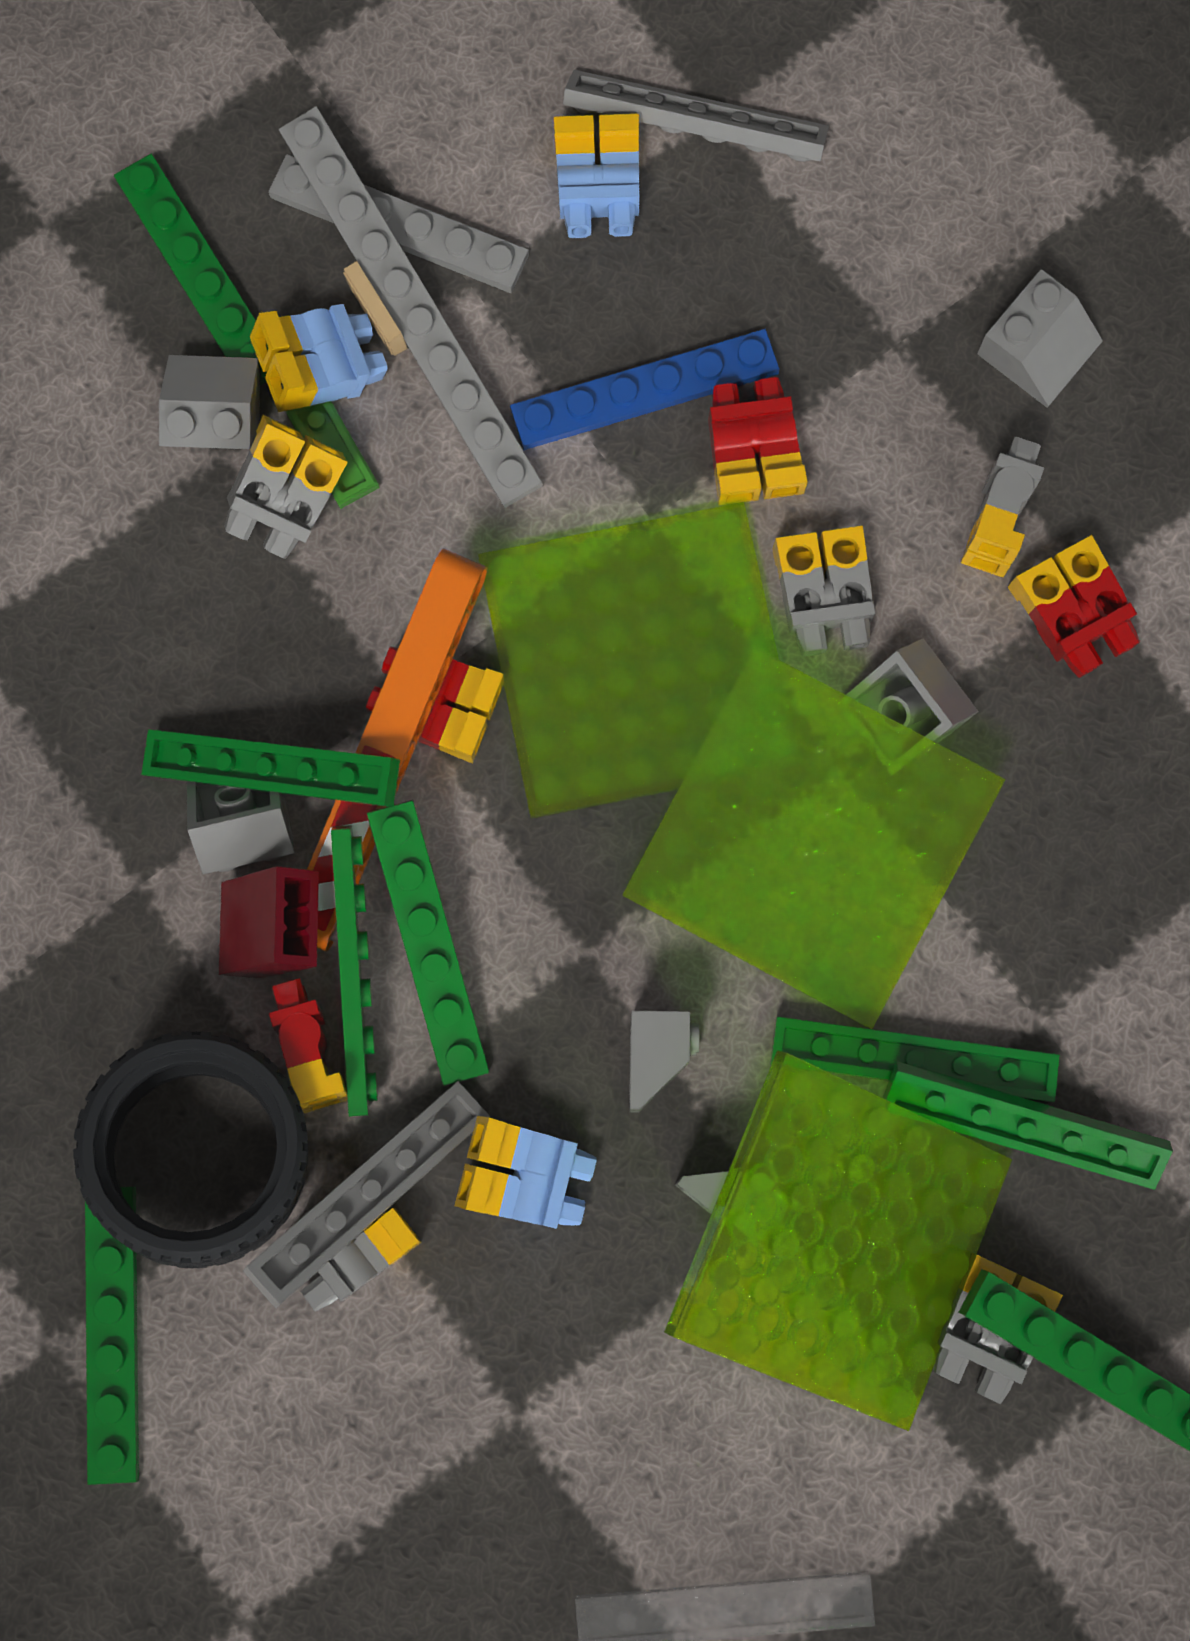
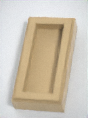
M356 261L344 268L345 272L343 274L349 288L365 314L368 315L370 322L389 353L396 356L408 349L401 331L359 263Z

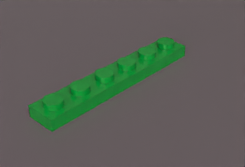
M152 153L114 174L116 182L224 356L257 358L250 339L256 320ZM261 366L260 386L267 382L265 379L267 372H263Z
M148 729L141 775L393 807L400 760L391 757Z
M414 800L394 804L393 807H383L367 812L368 820L443 1085L488 1074V1064Z
M352 825L333 826L331 829L348 1114L349 1117L365 1116L369 1112V1101H378L376 1072L367 1073L366 1054H375L373 1025H364L363 1007H372L371 979H362L361 960H369L368 931H359L358 913L366 912L365 884H356L355 865H363L362 836H353Z
M776 1017L770 1065L889 1081L898 1061L1028 1100L1054 1103L1060 1055Z
M898 1061L881 1100L882 1111L1153 1190L1156 1189L1173 1152L1171 1142L1162 1138Z
M120 1187L123 1197L136 1213V1187ZM85 1201L87 1485L136 1483L139 1481L136 1252L114 1238L92 1214Z
M981 1269L958 1313L1190 1452L1189 1393L994 1274Z

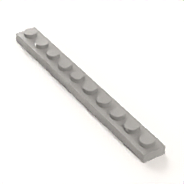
M317 106L279 128L278 130L356 261L401 331L405 343L503 507L506 508L543 487L542 481Z

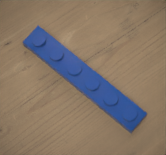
M763 329L511 404L510 410L524 451L711 395L715 385L733 383L741 386L778 375L779 366L767 331Z

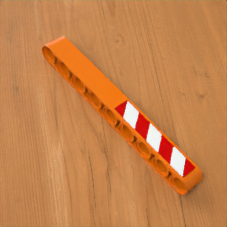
M442 549L435 559L355 752L357 754L391 757L400 760L395 796L487 575V566L446 549ZM335 800L307 870L319 871L317 948L327 952L331 948L333 941L330 938L337 926L331 829L333 826L352 825L353 836H362L363 865H355L356 884H359L375 846L367 812L386 806Z

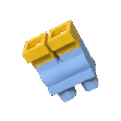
M639 114L599 115L600 164H595L593 115L554 117L560 219L565 221L568 237L586 238L590 236L591 218L600 217L609 218L610 235L614 237L631 236L635 216H639Z
M344 304L332 305L329 310L314 309L303 314L282 317L278 316L277 311L259 313L250 335L262 371L267 372L265 379L278 412L335 401L347 397V399L360 397L365 385L382 380L388 367L382 352L362 353L360 348L361 344L369 343L373 336L372 325L368 315L347 314Z
M477 1116L467 1158L513 1169L514 1173L509 1175L465 1164L454 1206L469 1211L557 1229L558 1224L580 1225L585 1210V1200L565 1196L569 1177L590 1182L597 1158L583 1150L577 1149L578 1143L562 1140L493 1118Z

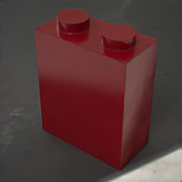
M276 866L221 882L219 975L265 978L317 967L319 871Z

